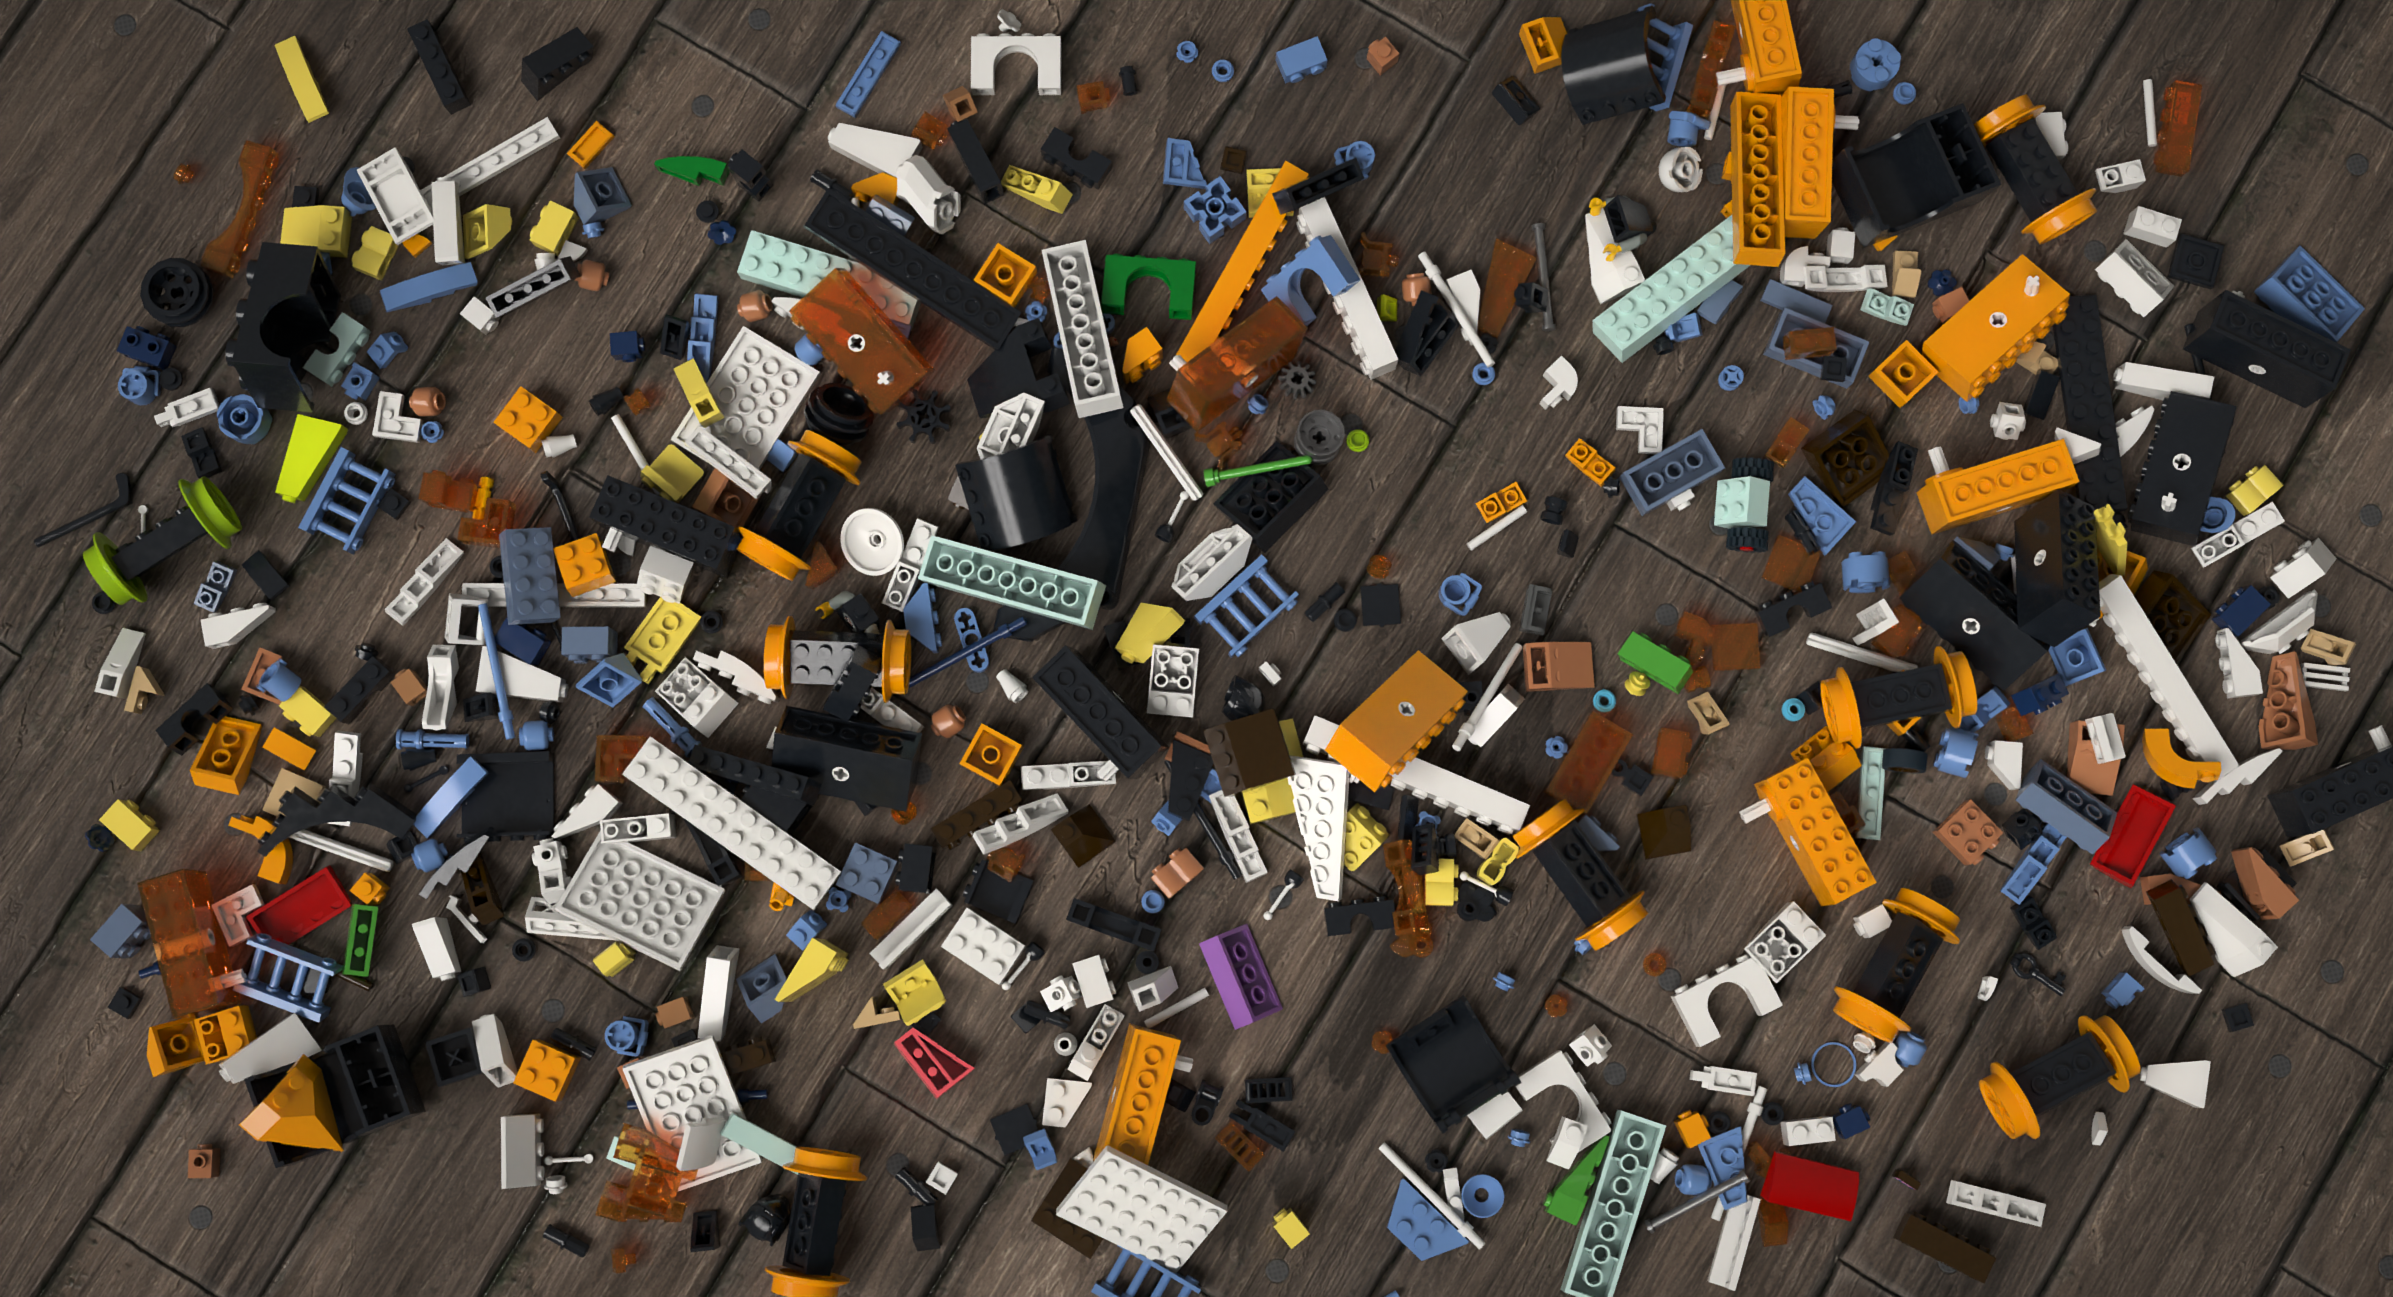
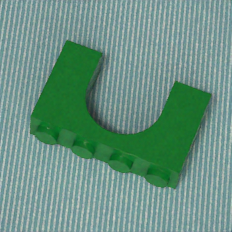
M1122 254L1106 255L1101 302L1102 313L1124 315L1126 292L1130 284L1140 277L1152 276L1165 282L1170 290L1169 319L1192 320L1196 261L1185 258L1179 260H1171L1166 257L1146 258L1142 255L1134 257L1123 256Z

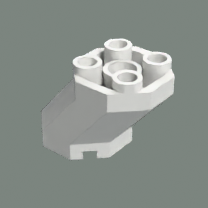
M914 155L905 160L904 164H900L896 170L897 197L910 203L934 232L944 234L951 230L955 222H952L953 217H958L961 211V195L944 182L924 157Z

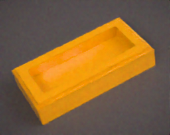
M596 120L567 152V155L583 169H586L610 143L614 135Z

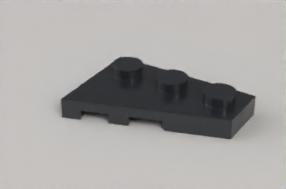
M1173 740L1168 813L1189 822L1213 766V760L1211 755L1176 740Z

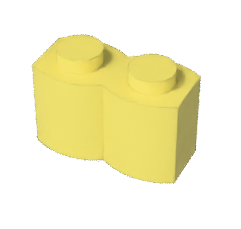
M371 226L362 235L361 248L359 251H355L352 256V266L361 273L382 280L399 245L395 244L390 233Z
M2266 465L2260 468L2254 466L2245 474L2247 478L2243 482L2239 479L2228 488L2231 492L2226 497L2243 516L2250 514L2283 486Z
M1507 838L1499 840L1500 842L1492 851L1490 857L1478 868L1477 877L1489 886L1500 881L1505 873L1506 866L1513 862L1519 851V847Z
M1439 859V871L1425 874V906H1453L1454 901H1458V887H1454V878H1458V864H1454V859Z
M616 941L596 956L593 962L604 976L614 977L635 960L634 954L636 952L623 942L619 943Z

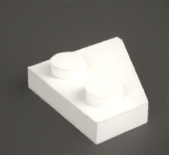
M1047 1078L1042 1125L1066 1127L1092 1087V1082Z

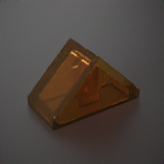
M816 541L810 563L811 569L808 572L805 584L808 589L812 590L840 573L824 546Z
M1764 1198L1761 1199L1758 1215L1763 1247L1787 1244L1789 1222L1784 1206L1767 1202Z

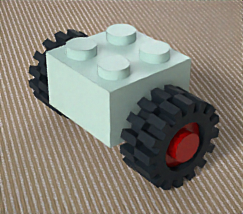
M1752 457L1733 459L1732 479L1717 481L1714 525L1728 528L1727 549L1746 553L1768 551L1769 532L1763 529H1756L1755 527L1767 526L1770 483L1773 482L1774 474L1773 461H1768V459L1762 460V458L1754 459Z

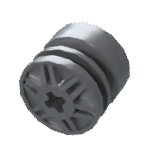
M1314 410L1306 414L1299 422L1294 438V447L1298 456H1311L1312 462L1310 464L1325 465L1333 461L1338 455L1345 437L1344 426L1340 418L1326 410ZM1316 437H1320L1321 444H1316Z

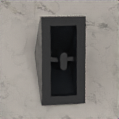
M668 314L665 315L660 354L682 360L691 334V325L688 321Z
M1183 618L1185 622L1166 641V646L1190 648V618Z
M491 692L463 699L465 722L499 719L498 713L500 709L496 694Z
M934 1203L911 1206L912 1236L917 1252L940 1249L941 1244Z
M717 1210L693 1213L690 1251L700 1252L719 1248L720 1237Z

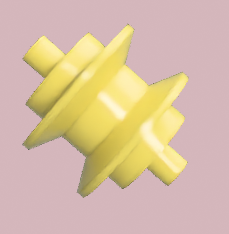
M1637 671L1631 672L1629 679L1625 681V688L1630 694L1636 696H1643L1646 689L1650 686L1649 678L1644 673Z

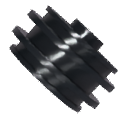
M168 258L157 262L147 271L141 283L140 296L144 308L153 318L170 327H186L197 323L208 313L213 303L214 288L210 277L195 263L184 258ZM190 276L192 282L186 284L185 280L187 277ZM176 277L173 282H169L170 279ZM163 288H164V289H165V293H164L163 295H161L162 290H163ZM167 303L171 304V308L169 310L164 309V306Z
M828 383L817 387L810 393L809 400L804 409L809 429L839 446H849L862 441L868 435L869 428L872 426L874 419L869 400L856 389L839 383Z

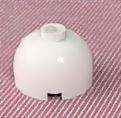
M1691 147L1674 148L1662 157L1659 164V177L1666 188L1673 192H1688L1698 187L1701 182L1703 169H1699L1698 162L1701 159L1696 150Z

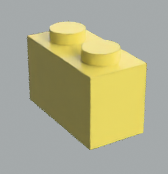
M549 201L548 205H545L540 213L541 219L530 232V241L536 247L549 253H554L558 257L565 240H568L579 217L574 211Z
M299 686L288 700L281 702L279 705L284 710L282 714L292 722L296 720L301 725L299 729L309 737L311 735L321 737L336 719L324 707L325 704L303 686Z
M118 799L99 821L131 850L142 851L160 830L154 826L156 822L146 814L143 816L138 811L139 806L130 799L127 801Z
M1283 1208L1273 1216L1275 1220L1272 1222L1273 1227L1291 1249L1310 1234L1291 1208L1287 1211Z

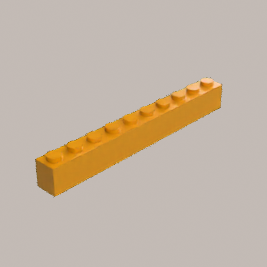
M1286 160L1176 354L1180 355L1196 372L1199 371L1200 367L1205 369L1211 358L1208 356L1210 349L1216 350L1222 339L1218 336L1222 328L1227 330L1233 319L1230 317L1232 310L1239 309L1244 300L1240 297L1244 289L1249 291L1255 280L1252 278L1254 271H1260L1266 261L1262 258L1266 250L1271 252L1277 241L1274 239L1276 232H1282L1288 222L1284 219L1287 213L1280 215L1272 193L1302 181L1309 175Z

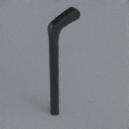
M548 471L542 472L540 474L541 479L552 489L571 541L580 539L559 483Z
M124 473L116 475L119 497L115 501L34 539L36 546L39 548L116 510L127 507L131 502L130 477Z

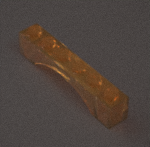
M248 140L245 141L238 160L244 181L241 205L229 227L218 238L207 244L200 266L207 271L232 279L234 274L239 271L241 255L247 249V239L250 231H253L255 228V218L257 212L263 206L265 190L270 187L272 171L279 162V154L271 147Z

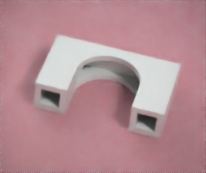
M1006 33L999 36H990L988 34L971 36L972 95H995L996 66L1004 56L1015 52L1027 54L1037 63L1039 95H1061V36L1047 33L1043 36H1034L1029 33L1022 34L1021 36H1012Z
M1748 953L1736 959L1738 963L1729 966L1727 963L1715 969L1717 973L1710 977L1708 974L1695 979L1696 984L1690 987L1687 984L1674 990L1676 994L1670 996L1696 1047H1702L1721 1037L1708 1011L1709 995L1721 983L1732 982L1739 985L1746 992L1758 1016H1763L1783 1006L1767 973Z
M1557 1050L1518 1075L1522 1083L1517 1085L1516 1088L1526 1101L1552 1085H1564L1570 1088L1575 1093L1579 1102V1113L1575 1121L1588 1126L1578 1151L1580 1152L1611 1132L1612 1130L1609 1125L1612 1123L1605 1112L1600 1113L1596 1105L1599 1102L1594 1094L1586 1091L1583 1086L1586 1082L1580 1072L1575 1073L1571 1065L1574 1063L1568 1053H1562L1561 1050ZM1554 1137L1549 1139L1551 1143H1553Z

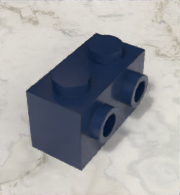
M127 326L117 352L156 368L167 369L177 347L170 342L171 338L159 333L156 336L150 335L149 330L140 326H136L135 329Z
M2252 585L2244 588L2240 586L2230 595L2232 599L2228 603L2223 602L2215 609L2217 614L2211 620L2220 629L2229 628L2233 635L2238 637L2271 604Z
M506 617L494 637L495 643L529 665H538L552 641L546 638L547 634L537 628L533 630L527 626L528 624L508 625V617Z
M2058 673L2011 695L2021 716L2031 712L2037 715L2048 710L2046 705L2051 708L2062 703L2061 698L2068 695L2069 692Z

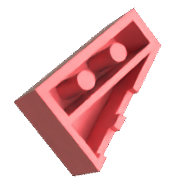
M915 1028L910 1029L894 1042L895 1047L936 1099L975 1069Z

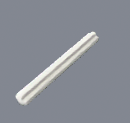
M1142 405L1134 406L1130 410L1131 414L1191 499L1196 501L1203 496L1202 490Z
M1813 632L1809 633L1807 637V645L1896 673L1903 669L1907 671L1918 668L1915 664Z
M305 829L289 836V838L386 872H390L393 867V860Z

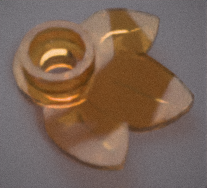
M1423 917L1416 924L1408 920L1397 921L1396 930L1399 939L1390 945L1392 951L1402 957L1415 955L1424 958L1429 956L1434 947L1433 941L1430 938L1432 934L1431 924ZM1420 942L1426 943L1423 949L1418 948L1417 945Z

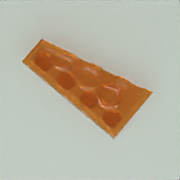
M1497 238L1494 244L1477 325L1478 330L1489 333L1496 337V339L1516 301L1514 291L1518 287V283H1525L1536 261V257Z

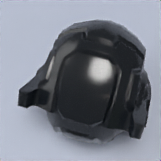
M1234 675L1225 695V704L1221 712L1231 721L1260 713L1265 706V697L1255 684Z
M781 1194L763 1197L748 1209L738 1225H745L748 1233L754 1238L761 1241H769L772 1247L780 1239L789 1224L790 1205L788 1199Z

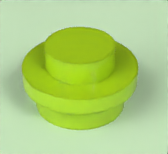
M1360 429L1351 431L1347 436V446L1354 452L1364 451L1369 445L1367 433Z

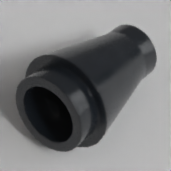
M616 386L613 389L593 395L592 399L588 402L596 415L599 416L601 414L605 415L624 396Z
M406 749L405 752H401L404 770L410 769V771L437 762L435 749Z

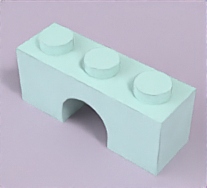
M343 312L329 330L339 339L337 351L327 355L316 349L303 367L331 387L341 380L343 371L347 365L353 363L357 351L368 342L369 334L371 333L366 327Z

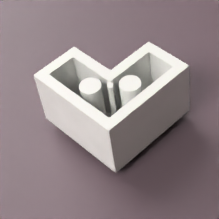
M2319 538L2313 542L2307 540L2292 555L2293 559L2288 562L2283 560L2274 567L2275 572L2270 578L2288 599L2325 575L2337 559Z

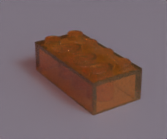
M1592 711L1576 735L1544 793L1559 802L1566 799L1573 810L1584 808L1585 811L1581 815H1586L1633 734Z

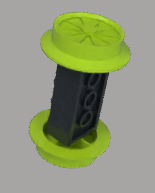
M203 476L193 483L183 478L178 481L179 488L188 506L186 505L175 512L176 517L165 518L155 524L157 529L154 531L153 529L146 530L136 536L135 539L137 541L135 543L133 541L125 543L118 548L102 533L96 532L93 534L94 545L83 552V559L98 585L117 604L124 605L133 598L141 603L146 602L148 599L147 592L139 577L208 533L222 547L226 549L232 547L231 536L242 530L241 522L226 497L207 477Z

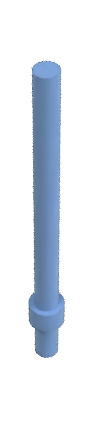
M487 603L480 604L478 608L500 709L498 716L500 722L503 723L506 740L515 738L512 720H514L512 710H509Z

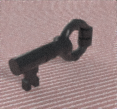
M2015 953L2010 964L2018 977L2023 979L2035 978L2057 995H2063L2066 989L2061 984L2066 975L2063 974L2061 976V972L2058 971L2055 979L2052 980L2039 971L2037 962L2032 955ZM2023 958L2030 961L2032 965L2027 974L2018 968Z

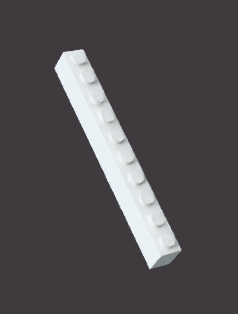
M2108 575L2099 582L2100 610L2104 615V622L2109 627H2112L2116 634V641L2125 648L2128 653V660L2139 670L2140 673L2138 675L2140 679L2152 691L2150 692L2151 697L2160 704L2163 709V716L2172 723L2175 728V735L2187 747L2186 753L2195 762H2221V773L2219 779H2221L2239 766L2238 762L2122 576Z

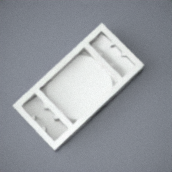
M396 148L389 150L357 169L395 244L399 245L433 225L432 210L418 188L412 172Z

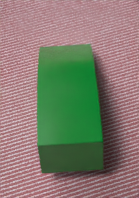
M669 157L656 160L654 163L658 171L700 186L703 178L724 186L730 172L727 163L704 157Z

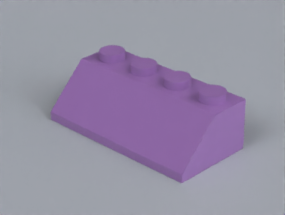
M1247 924L1199 943L1235 1030L1283 1009Z

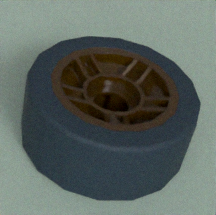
M1887 748L1883 750L1882 769L1912 774L1926 772L1927 753L1904 748Z

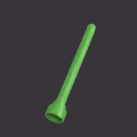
M1305 455L1223 471L1214 470V468L1204 469V479L1207 487L1216 486L1217 483L1224 479L1310 464L1312 457Z

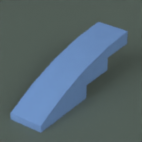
M467 262L380 290V295L386 312L429 303L434 298L454 294L455 290L477 286L478 281L471 262Z
M696 293L694 295L693 317H691L690 340H688L687 361L694 358L707 383L711 377L719 295Z
M470 756L418 813L413 825L429 839L461 806L460 804L475 790L474 787L489 772L474 757Z
M2045 823L2042 827L2043 834L2040 835L2036 842L2029 845L2000 889L2003 894L2018 905L2021 904L2048 869L2047 865L2060 850V845L2067 838V836L2060 834L2056 828L2048 823Z

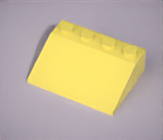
M1293 718L1279 721L1289 755L1303 757ZM1287 778L1242 793L1250 825L1296 813L1292 787L1289 785Z
M812 938L775 1000L778 1002H793L837 972H842L849 961L846 959L848 953L825 939Z

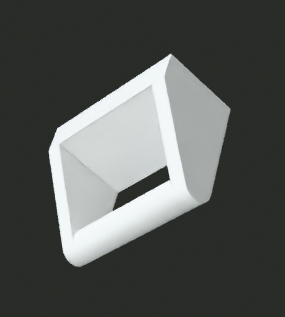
M449 593L445 639L448 643L485 645L480 613L478 614L476 637L459 635L462 604L480 605L487 603L489 607L488 599Z

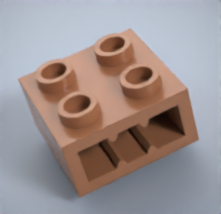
M1971 799L1963 801L1932 832L1964 866L1979 863L1984 858L1982 853L1988 848L1990 850L1993 849L2001 841L1999 837L2003 834L1996 824Z

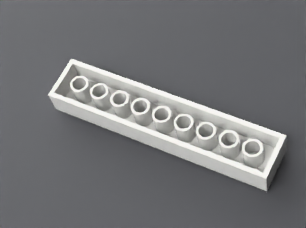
M1314 716L1303 742V745L1306 746L1305 750L1315 755H1318L1319 752L1328 755L1327 760L1338 762L1325 749L1339 725ZM1415 758L1412 762L1407 761L1405 763L1406 767L1399 775L1394 774L1392 776L1394 778L1390 786L1401 791L1407 788L1413 791V796L1423 800L1426 797L1434 800L1433 804L1446 809V807L1450 806L1455 808L1454 813L1463 817L1474 816L1477 818L1476 822L1482 825L1489 826L1493 824L1498 826L1497 831L1506 835L1520 831L1530 807L1529 804L1418 758Z
M651 736L622 774L813 910L816 909L841 874V871Z

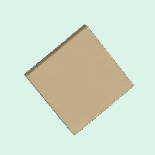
M282 768L262 810L278 816L281 813L278 811L281 804L279 799L286 790L291 792L296 786L318 801L317 797L326 786Z

